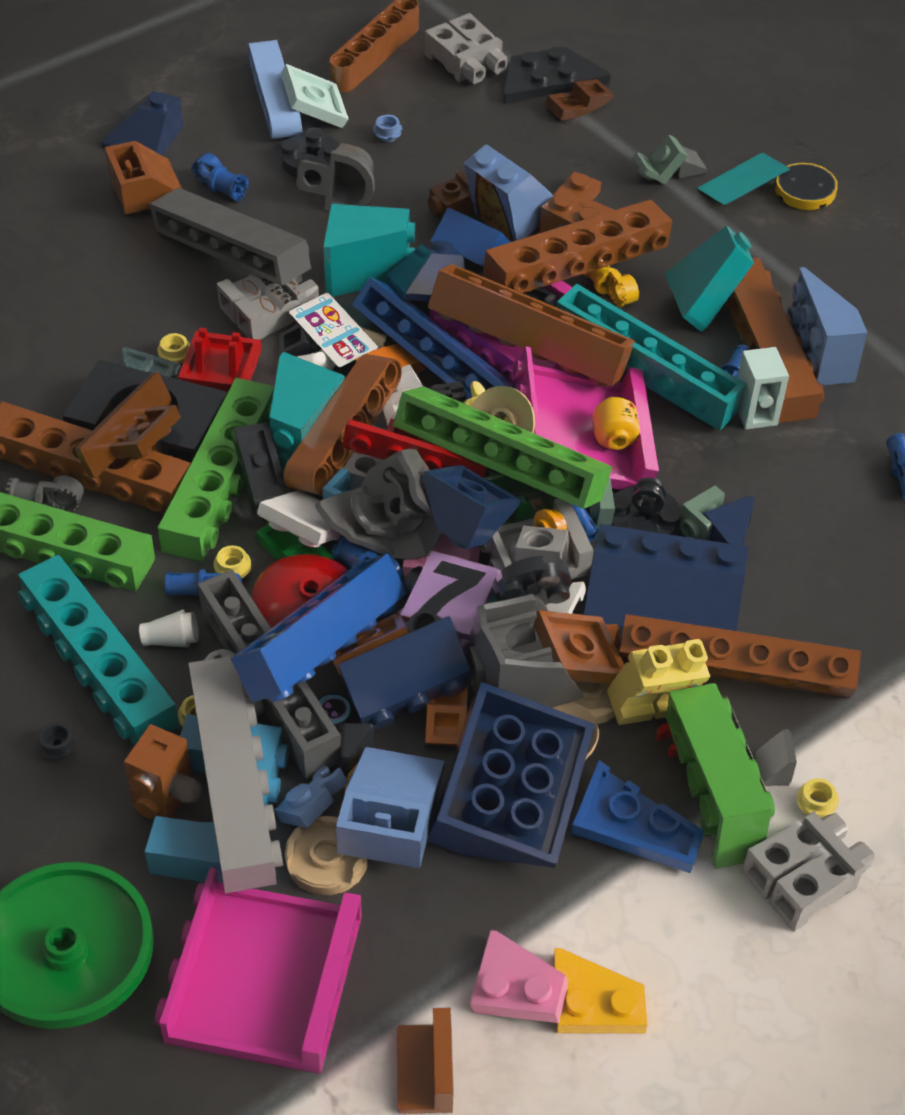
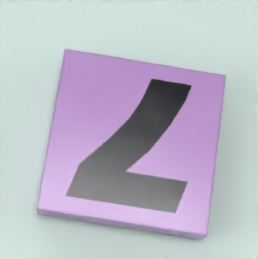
M431 551L401 616L406 622H409L411 616L421 610H431L440 616L441 619L450 616L458 637L472 641L477 606L491 602L495 594L493 581L495 578L497 581L502 579L501 570Z

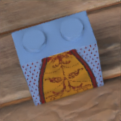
M487 144L463 163L475 215L512 241L526 238L540 226L541 206L554 195L531 174Z

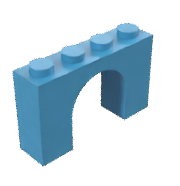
M187 714L180 737L187 740L191 771L206 773L197 715ZM257 724L256 727H250L252 736L260 735L263 760L256 761L258 770L266 769L270 794L262 796L264 805H270L271 802L276 803L279 798L281 779L277 778L279 768L285 769L287 766L289 745L283 743L282 727ZM155 816L145 849L149 874L205 882L211 867L216 868L218 882L223 883L214 821L194 822Z

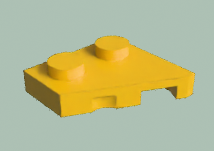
M554 948V968L565 974L568 981L560 1021L556 1023L557 1034H646L647 1014L644 984L567 950Z

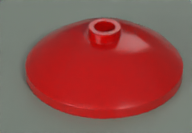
M298 554L288 556L274 562L261 573L254 585L251 598L270 628H272L349 570L340 563L319 555ZM305 589H313L316 592L308 593Z

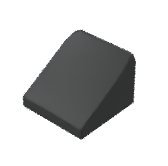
M682 146L688 157L675 171L677 177L684 178L707 173V168L697 152Z
M783 729L756 751L755 760L765 786H789L792 782L797 760L792 733L789 729Z

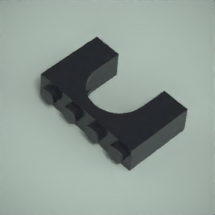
M98 360L63 414L64 422L93 431L152 372ZM161 375L172 398V402L168 406L176 405L181 415V418L171 427V432L161 439L162 453L192 463L227 396V391Z

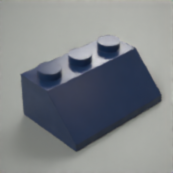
M450 616L338 664L345 693L352 704L359 723L373 724L374 730L388 726L394 721L395 716L406 711L410 714L422 711L427 708V705L431 704L430 700L445 695V697L455 696L467 688L466 685L471 683L470 668Z

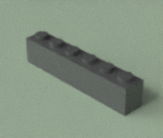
M177 188L150 203L156 232L283 286L311 269L309 247L306 239L181 188Z

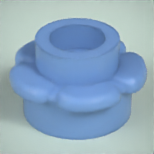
M382 115L376 119L373 133L381 141L392 142L401 136L402 126L396 116Z

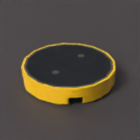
M810 163L791 164L787 166L790 170L776 177L775 192L777 196L780 194L783 197V202L791 207L800 210L819 209L820 205L826 204L828 206L836 197L837 180L824 167Z

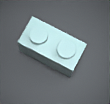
M776 347L742 351L737 376L739 380L746 383L738 411L745 430L778 425L789 374Z

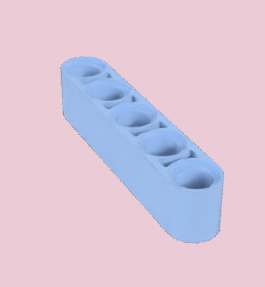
M277 40L248 43L249 63L271 139L290 138L302 134L300 113L297 110L291 109L282 80L281 72L285 64Z

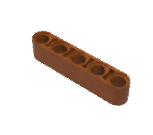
M418 0L393 1L330 57V82L337 84L339 92H348L356 88L419 30Z
M364 354L358 359L287 462L284 470V482L288 488L318 495L323 494L322 488L345 466L354 452L343 447L347 421L351 419L368 425L373 424L401 381L402 367L398 360Z

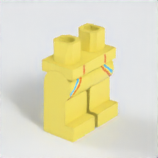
M695 639L681 644L650 646L648 649L631 651L628 656L630 662L626 663L607 689V693L618 725L651 720L653 716H655V719L665 718L670 691L701 686L703 682H707L710 678L705 663L708 657L702 641Z

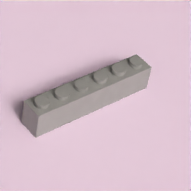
M233 656L189 663L225 893L277 884L275 867L283 866L279 840L271 841L269 831L276 830L273 805H264L262 795L270 794L266 769L258 770L256 761L263 760L260 735L252 736L250 727L257 726L254 702H245L244 695L248 693L231 661Z

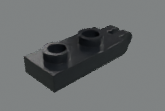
M264 422L234 428L231 431V436L251 507L253 509L259 508V504L262 501L288 494L269 423Z

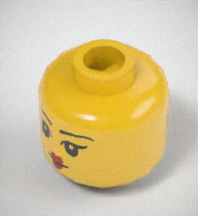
M610 397L599 403L594 409L592 415L596 441L601 446L619 450L632 445L637 440L640 434V425L637 409L631 401L620 397Z

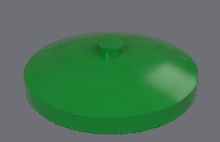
M65 862L43 866L20 876L0 891V1011L13 1020L25 1025L45 1029H63L95 1021L126 1001L136 990L147 972L154 943L149 911L136 888L128 880L110 869L81 862Z

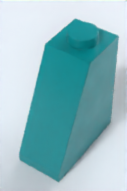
M727 225L665 272L682 317L701 332L708 327L754 264L749 249L752 248L749 240L743 233L739 232L736 234Z

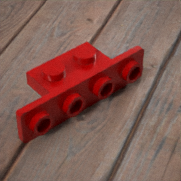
M351 419L346 423L343 447L345 449L385 460L401 450L415 449L429 470L463 465L481 477L486 475V466L394 427L395 419H390L386 430Z

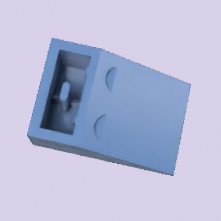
M802 267L799 269L797 282H794L792 285L793 303L792 307H788L787 314L791 317L792 327L795 330L796 336L801 338L806 359H810L812 362L813 374L817 383L822 385L853 383L856 380L867 337V330L859 311L808 269Z
M365 747L346 789L336 824L337 853L420 869L445 761Z

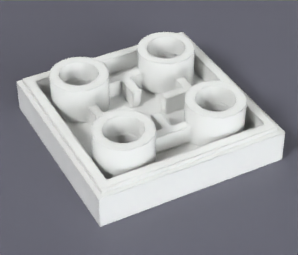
M294 491L262 501L259 504L257 514L268 520L270 527L278 531H289L299 536V541L306 546L319 547L323 543L340 539V536H342V534L331 529L316 510L315 505L321 500L304 491Z

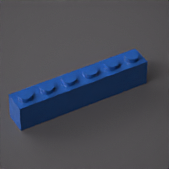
M369 277L352 305L446 383L460 381L464 386V391H466V399L472 398L470 385L473 381L479 382L485 390L495 386H508L516 389L514 384L412 302L404 300L392 286Z
M388 553L359 562L231 658L252 702L269 698L271 702H277L293 693L292 686L294 684L302 683L315 675V667L334 660L337 657L336 650L346 648L357 641L356 634L373 628L377 625L376 618L385 616L397 608L395 603L404 597L407 592Z

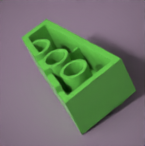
M716 683L670 691L666 719L681 764L688 763L686 773L692 798L700 797L702 815L700 824L702 830L705 831L704 837L712 835L715 842L714 852L711 853L714 868L719 869L743 864L748 849L767 838L770 817L775 814L772 795L769 791L764 792L760 783V771L757 762L754 759H749L743 731L741 728L735 727L732 721V710L729 700L722 698Z

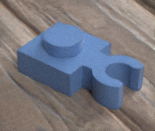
M324 765L316 771L313 781L309 785L301 783L299 786L291 789L287 793L286 799L274 811L282 823L308 828L334 802L331 795L340 791L348 781L341 769L337 768L331 773L329 768Z

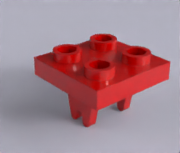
M199 328V331H195L179 372L178 380L227 391L228 394L235 378L251 381L262 351L261 340L241 337L240 333L233 332L232 336L208 333L207 328Z

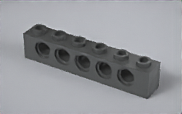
M233 569L198 583L201 613L225 650H229L236 655L271 629ZM306 681L294 684L292 686L293 693L277 702H271L269 698L262 700L264 713L271 725L282 727L283 743L289 745L290 755L305 779L314 776L316 771L324 765L331 768L341 763V738L338 730Z

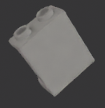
M559 498L554 499L553 509L563 515L567 524L569 537L568 568L571 579L588 576L591 574L594 550L572 504ZM534 518L502 525L486 544L480 545L482 553H488L490 557V567L502 571L506 566L514 563L510 560L512 541L518 540L524 525L533 526Z

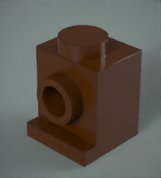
M462 171L456 173V178L430 188L428 206L433 215H437L442 220L447 208H451L466 216L474 214L467 178Z

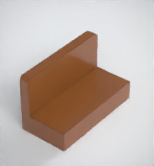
M451 1007L433 1008L432 1024L399 1025L397 1027L398 1112L400 1114L453 1113Z

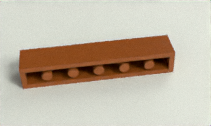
M753 258L754 264L725 304L743 345L749 346L748 350L776 347L785 365L789 379L778 423L817 418L820 403L824 401L823 386L821 383H817L813 374L812 362L810 359H806L801 338L795 335L792 329L791 317L789 314H785L782 307L780 293L775 292L772 286L770 272L765 270L760 258Z
M454 264L438 270L428 308L438 312L437 315L442 319L460 321L467 324L469 330L479 334L488 333L497 337L498 342L509 347L518 346L523 349L526 346L531 347L533 358L540 360L548 359L559 364L560 369L569 373L579 372L590 377L589 380L599 386H613L622 379L635 340Z

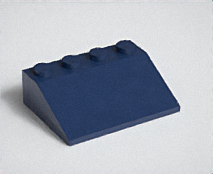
M599 524L584 615L602 617L606 625L618 624L620 644L626 614L737 631L748 547Z
M481 682L470 703L429 830L427 842L465 856L555 868L595 724Z

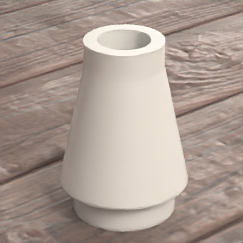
M183 609L151 622L141 623L139 626V634L143 646L189 647L190 643H195L199 640L198 623L195 613H186Z

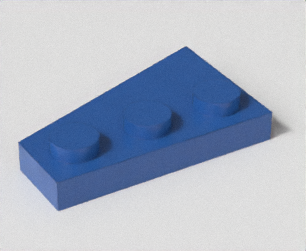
M599 760L573 822L572 834L691 873L705 831L664 803L658 805L641 794V788L628 780L625 783L610 773V767Z

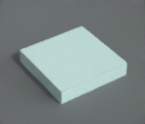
M286 64L281 72L291 109L343 128L348 121V116L337 84Z

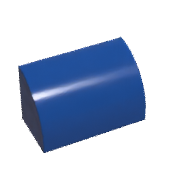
M447 208L430 240L432 243L434 241L452 243L453 247L464 258L483 267L485 250L510 243L500 231L451 208Z

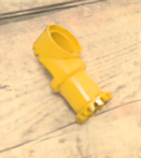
M610 266L583 274L591 278L597 292L602 295L608 294L617 307L629 305L639 299L637 283L630 274L621 275L617 269Z

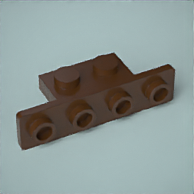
M159 372L151 373L75 447V452L89 478H97L115 459L132 458L133 460H138L146 457L152 452V447L161 438L167 436L171 432V427L181 418L176 405L168 406L172 402V398Z

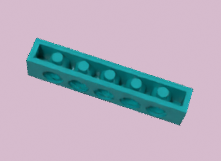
M578 284L557 301L556 308L635 340L624 374L627 373L629 367L642 370L646 387L719 431L738 413L746 383Z
M59 554L18 574L22 590L17 593L23 607L27 612L32 610L37 615L36 621L46 637L49 635L53 636L56 640L54 641L55 647L61 658L65 662L71 660L79 682L83 687L89 685L92 688L96 704L103 713L110 712L114 718V727L123 740L129 738L135 746L150 724L170 733L180 728L174 701Z

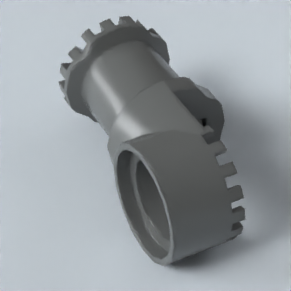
M58 476L52 482L41 481L39 484L20 482L19 478L13 477L9 478L5 491H9L8 495L71 512V510L75 511L78 508L84 488L78 480L69 476ZM66 491L67 494L71 493V496L64 495L60 492Z

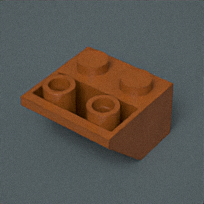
M137 141L105 147L109 178L125 215L151 209V202L177 188H181L169 159Z

